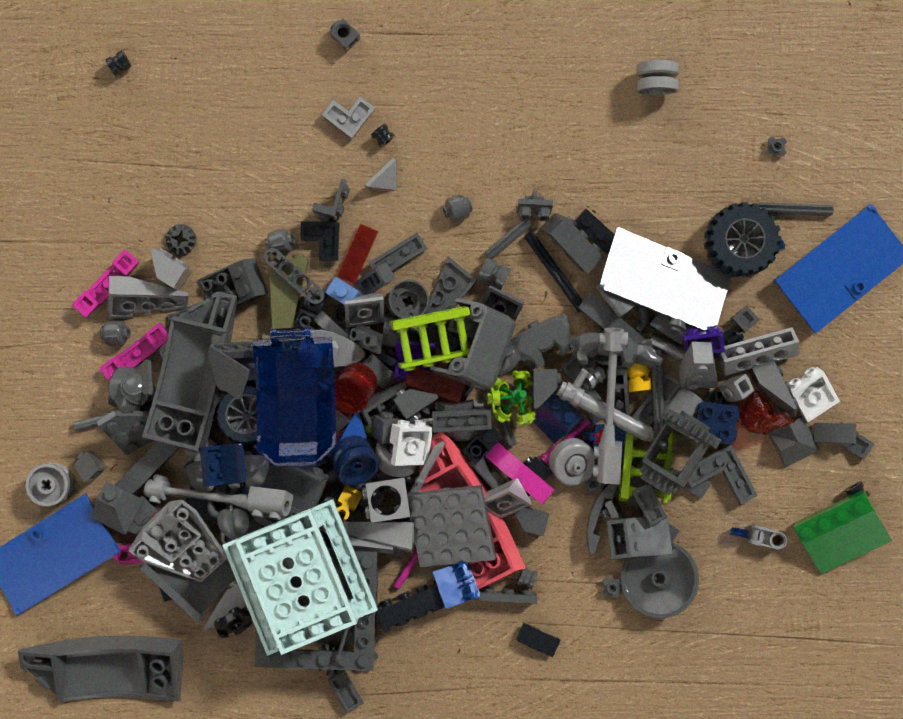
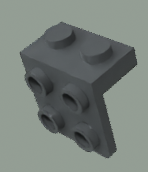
M341 179L333 208L314 202L312 211L317 219L328 222L329 219L337 221L338 217H342L344 212L342 203L344 199L348 198L350 191L345 179Z

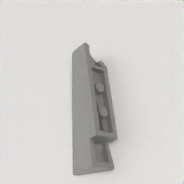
M343 522L354 550L377 551L393 554L394 548L412 551L415 532L414 523ZM322 525L323 534L327 535L325 527Z

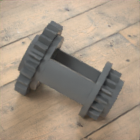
M666 407L661 416L667 420L642 459L644 464L639 472L642 473L641 479L665 494L670 495L671 492L676 494L680 486L684 487L708 447L712 446L716 449L721 440L709 433L711 428L684 411L678 414ZM673 429L698 444L678 477L654 463L661 449L667 450L669 444L666 441Z

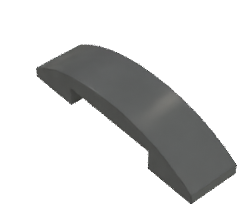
M606 484L597 495L591 507L586 529L587 546L591 554H595L600 536L593 532L604 498L613 499L617 484Z

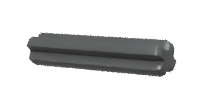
M531 220L519 222L485 251V255L490 259L495 258L532 226Z

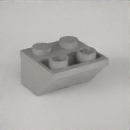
M152 248L151 255L156 277L170 287L180 291L192 273L188 269L189 265L178 258L175 260L171 259L173 255L162 248L158 250Z

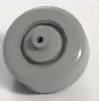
M577 438L566 439L557 444L549 457V468L559 482L568 486H576L586 482L593 475V465L597 464V458H594L593 449L585 441Z
M377 442L374 453L379 461V469L383 473L393 477H407L416 471L418 465H392L393 444Z

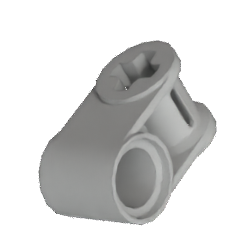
M751 525L753 529L747 543L773 549H782L786 546L787 538L783 533L760 525ZM775 535L781 536V542L778 545H774L772 542Z

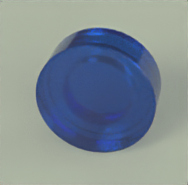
M732 527L729 535L749 539L750 532L745 529Z

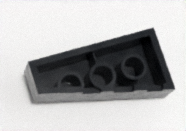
M435 580L433 581L434 584L428 587L424 584L416 587L415 592L409 594L406 591L398 594L397 599L391 600L387 598L379 602L380 605L377 606L378 610L376 613L384 633L391 631L389 627L392 625L400 627L407 624L410 618L419 619L427 615L428 611L436 612L445 608Z

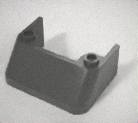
M456 298L455 302L459 306L469 307L470 319L479 323L467 359L462 357L453 359L448 370L431 366L430 370L445 380L484 390L491 389L499 375L515 329V322L508 315L482 303Z
M258 341L212 343L208 350L214 383L219 390L226 391L235 398L241 399L247 380H255L261 387L276 386L287 394H291L300 365L268 345Z

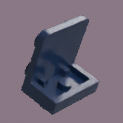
M700 402L697 420L710 427L709 433L721 440L720 443L733 445L737 438L736 422H739L740 418L738 406Z
M242 443L199 447L203 487L246 482Z

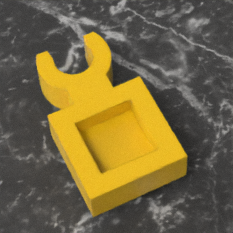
M348 485L344 487L337 501V504L341 505L337 508L338 512H343L345 515L344 522L349 517V510L355 511L363 495L362 492Z

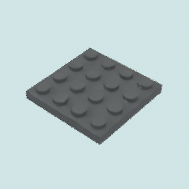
M482 485L407 493L410 511L409 518L410 522L414 523V541L420 567L458 564L460 561L469 563L496 559Z

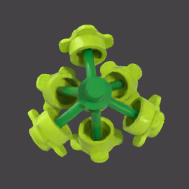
M528 371L512 372L514 377L513 384L518 387L514 391L509 390L508 381H501L497 377L495 385L490 389V393H487L486 397L488 405L491 404L495 418L500 423H504V421L510 422L512 420L510 408L515 406L519 411L517 413V425L531 424L535 420L534 416L536 413L532 412L529 408H525L528 404L532 403V397L527 396L526 391L521 390L532 384L530 373ZM509 399L508 405L500 404V400Z

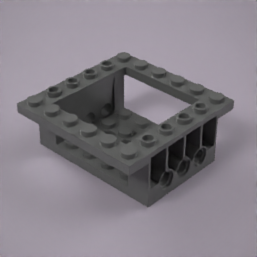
M328 550L348 600L352 599V593L334 550ZM355 551L375 603L378 605L379 567H377V551ZM289 557L284 558L283 565L285 568L291 569L294 566V561ZM294 576L291 578V585L298 588L302 585V580ZM302 595L299 597L306 601V606L309 605L310 600L307 596ZM375 611L360 617L357 624L348 630L344 644H354V651H342V659L339 662L334 660V656L338 652L336 650L295 649L282 655L278 651L267 656L256 630L255 667L373 671L374 649L377 637V613ZM345 629L311 643L340 644Z

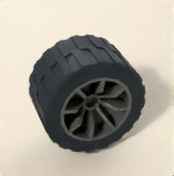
M245 386L241 399H237L227 393L219 403L217 423L224 435L234 444L242 443L244 448H253L254 445L268 442L275 435L276 429H278V409L268 394L260 388Z

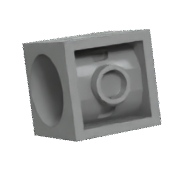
M404 477L366 483V487L362 488L364 500L368 499L369 505L365 507L366 518L371 519V523L410 517ZM380 486H391V490L395 493L398 491L400 494V505L397 504L393 509L394 512L391 514H381L382 511L378 508L374 509L372 506L371 496L376 495L378 492L377 488Z

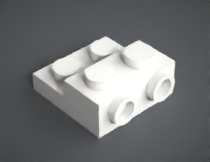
M811 367L805 371V375L800 379L794 378L789 381L790 394L792 398H796L799 405L798 409L807 422H810L840 402L824 371L818 367Z
M398 420V424H392L389 442L393 444L391 464L394 466L425 465L430 453L433 427L427 425L426 421L415 420L412 424L406 420Z

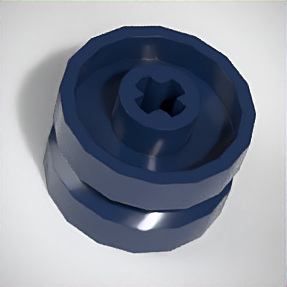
M353 435L345 437L338 441L330 452V461L341 482L346 485L355 486L365 483L376 474L379 468V461L367 439L362 436Z

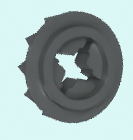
M176 224L169 228L165 235L167 247L175 254H187L196 244L194 231L185 224ZM182 233L183 238L188 240V242H181L178 247V241L173 237H179Z

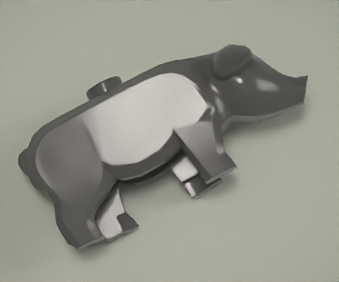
M567 315L553 316L540 323L536 320L527 325L528 329L515 335L510 341L499 375L503 376L511 371L518 361H523L527 365L528 371L543 366L545 363L542 353L551 349L554 344L558 347L561 356L570 352L574 348L572 345L574 337L569 334L570 325Z
M583 333L572 341L576 360L581 362L584 369L589 373L594 374L597 372L595 368L596 362L601 365H609V351L603 349L604 345H600V333ZM628 337V347L623 348L622 351H617L616 374H626V367H632L636 362L644 366H660L664 358L658 356L654 351L652 339L636 341Z

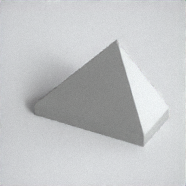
M392 158L366 183L368 189L396 190V160Z

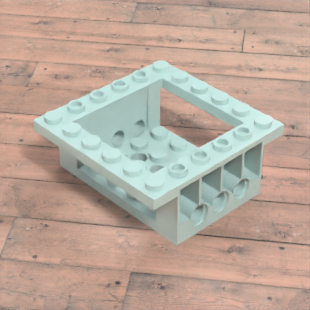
M333 499L222 545L267 656L280 651L281 655L341 631L357 624L360 617L378 610ZM322 525L325 527L353 596L352 599L348 600L319 530ZM289 557L293 559V568L287 569L284 567V558ZM294 576L302 580V585L298 588L291 585V578ZM305 595L309 598L310 603L308 606H301L298 599L300 596Z

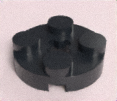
M239 607L229 610V614L214 621L215 630L220 638H229L228 634L233 632L235 635H238L252 625V617L249 610H240Z

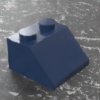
M557 390L539 408L533 411L536 413L534 416L535 420H533L534 424L554 444L583 418L567 400L559 399L560 396L556 395Z

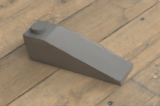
M109 276L108 318L127 319L133 318L134 314L139 313L150 315L151 311L155 310L166 312L187 308V292L132 277Z

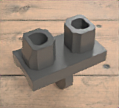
M533 190L532 196L518 199L516 213H519L520 220L523 221L530 220L531 213L538 214L539 221L547 222L553 207V200H544V196H537V191Z
M358 324L356 329H351L349 339L357 345L377 354L381 353V346L386 338V335Z

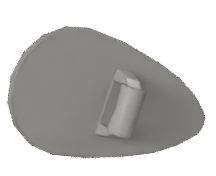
M313 330L307 333L299 344L301 360L311 367L347 366L362 360L365 356L361 347L352 340L325 330Z

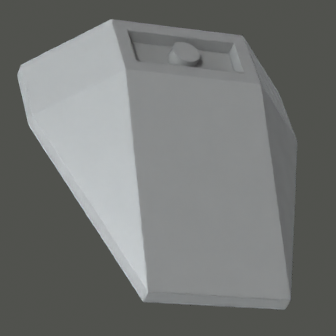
M183 500L169 501L142 527L129 548L130 553L147 564L198 582H202L227 559L224 550L199 513Z

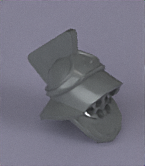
M144 360L137 369L133 367H120L114 371L109 381V405L118 407L122 413L140 411L141 407L150 400L153 393L151 360Z

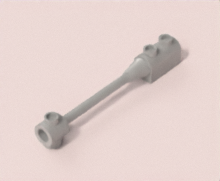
M612 327L605 328L604 333H600V345H604L603 349L609 351L606 423L604 424L598 446H594V458H598V463L593 465V476L597 477V481L600 483L620 485L622 442L615 441L613 420L617 351H622L623 348L628 347V332H624V329Z
M153 475V478L147 480L144 487V494L151 503L160 504L161 500H167L170 495L226 502L247 509L249 512H252L251 516L263 518L264 514H270L269 518L274 520H281V516H288L294 496L285 490L250 486L249 494L237 495L172 488L170 482H168V477L162 475Z

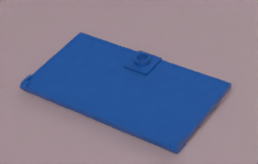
M869 204L783 274L774 279V282L816 334L903 264V245L878 214L875 207Z
M87 494L77 498L0 547V587L17 616L121 552L105 524L91 518L94 506Z

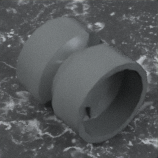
M487 257L477 280L485 284L491 283V286L501 290L511 269L504 265L498 266L496 261Z

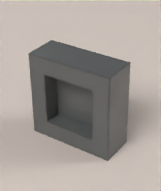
M745 306L731 318L744 333L760 320L748 306Z

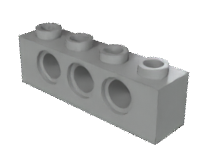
M793 327L727 345L725 346V352L718 353V361L725 376L752 369V367L771 360L777 362L798 356L799 340Z

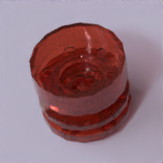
M361 363L346 365L337 375L329 390L330 400L333 405L347 414L361 412L368 405L378 386L374 371Z

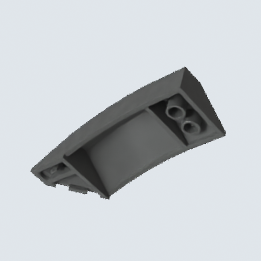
M219 291L212 294V297L207 300L200 301L190 307L183 314L170 319L163 363L143 431V438L200 454L199 447H206L221 390L214 383L208 350L212 343L231 342L237 304L236 295Z
M129 635L97 636L62 640L23 648L18 651L20 667L26 673L28 671L37 678L35 681L44 689H50L56 694V699L60 703L63 701L100 697H139L178 702L181 699L184 655L182 640Z

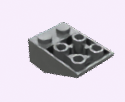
M255 258L240 260L198 279L205 300L219 291L236 295V306L268 294Z
M666 515V519L651 527L645 517L607 521L611 560L622 561L673 554L668 515Z

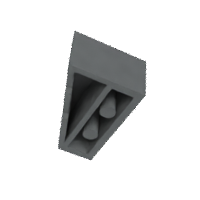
M554 213L539 229L543 233H547L553 240L552 242L558 245L582 272L588 274L603 259L600 254V248L587 240L589 236L583 230L579 231L575 227L577 223L570 216L565 217Z

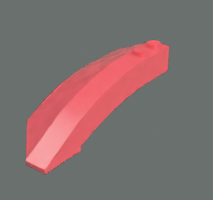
M439 432L433 435L429 455L438 443L445 441V445L426 476L419 492L439 490L445 487L458 488L482 485L484 494L488 492L473 467L446 432ZM419 465V469H418V473H419V474H420L421 470L423 469L424 465ZM489 512L488 517L496 559L469 562L478 590L526 568L504 519H500Z

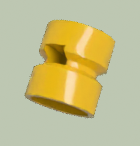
M633 364L632 367H626L627 377L629 378L628 392L652 389L651 378L648 377L650 373L649 366Z

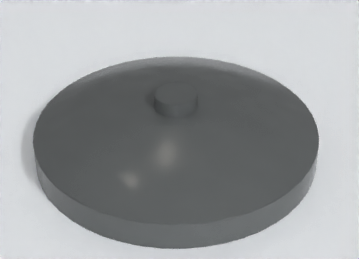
M671 542L673 551L671 555L625 560L621 573L624 595L637 611L646 616L654 618L673 617L686 610L696 597L699 588L697 565L692 556L678 544Z

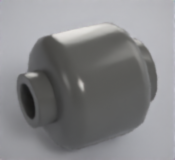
M463 195L446 199L445 207H443L445 217L450 218L452 222L466 219L470 216V212H472V204L469 198H465Z
M284 228L268 233L265 239L267 250L275 248L282 254L291 252L293 244H295L293 234L288 233Z
M107 321L100 329L101 339L109 346L124 345L131 336L130 328L123 321Z

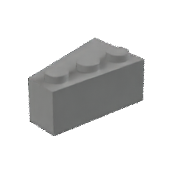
M691 342L679 365L681 387L691 390L697 388H718L717 371L711 342Z

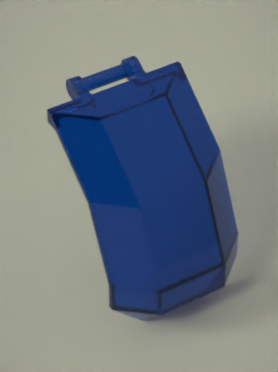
M305 327L304 330L277 331V329H271V339L252 341L257 406L256 451L275 467L315 466L336 448V395L332 337L312 338L311 327ZM302 337H305V339H278V338H302Z

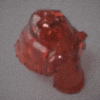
M758 390L752 392L745 405L740 409L741 426L751 433L766 436L768 432H773L796 421L783 413L774 415L775 412L766 398L764 399Z

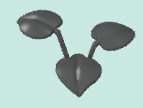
M246 455L244 456L246 469L245 483L248 487H258L267 477L270 464L269 456ZM201 461L193 462L187 466L186 471L189 481L197 491L209 492L215 487H203ZM245 483L228 484L231 490L235 491L234 495H237ZM230 503L229 510L223 509L219 512L217 521L220 530L227 537L235 540L244 536L247 532L250 519L243 509H233L234 505Z

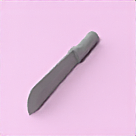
M445 441L438 443L433 448L409 493L419 492L426 476L442 451Z

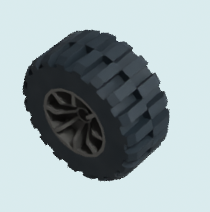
M741 202L740 204L735 203L725 207L713 217L707 225L708 229L704 235L706 239L704 248L708 250L707 257L709 260L712 259L714 262L712 265L715 268H720L724 274H731L732 277H748L765 270L769 264L774 262L776 259L775 255L780 251L778 246L781 242V236H778L780 227L775 225V217L767 214V209L758 208L759 205L755 203L750 205L748 202Z

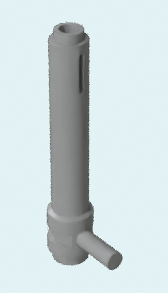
M586 369L580 371L573 384L562 381L556 392V395L560 396L559 399L567 400L574 407L579 406L606 421V403L585 393V390L580 388L589 373ZM614 408L613 424L643 441H650L655 431L651 427Z

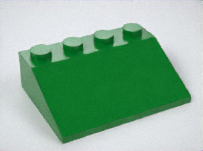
M864 489L794 523V529L821 574L892 541Z

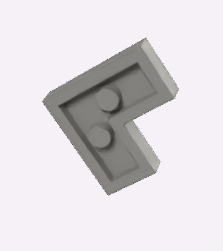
M359 97L351 109L347 111L333 100L322 116L353 139L375 111V107L362 97Z

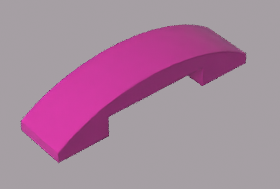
M126 249L116 257L105 273L72 304L85 318L91 315L108 299L109 276L128 277L139 264V261Z
M158 323L146 332L142 338L118 356L110 359L99 369L106 379L110 381L116 369L120 367L135 368L159 350L163 344L167 343L168 332L161 323Z
M498 442L486 454L485 457L512 480L518 478L524 490L542 505L555 491Z

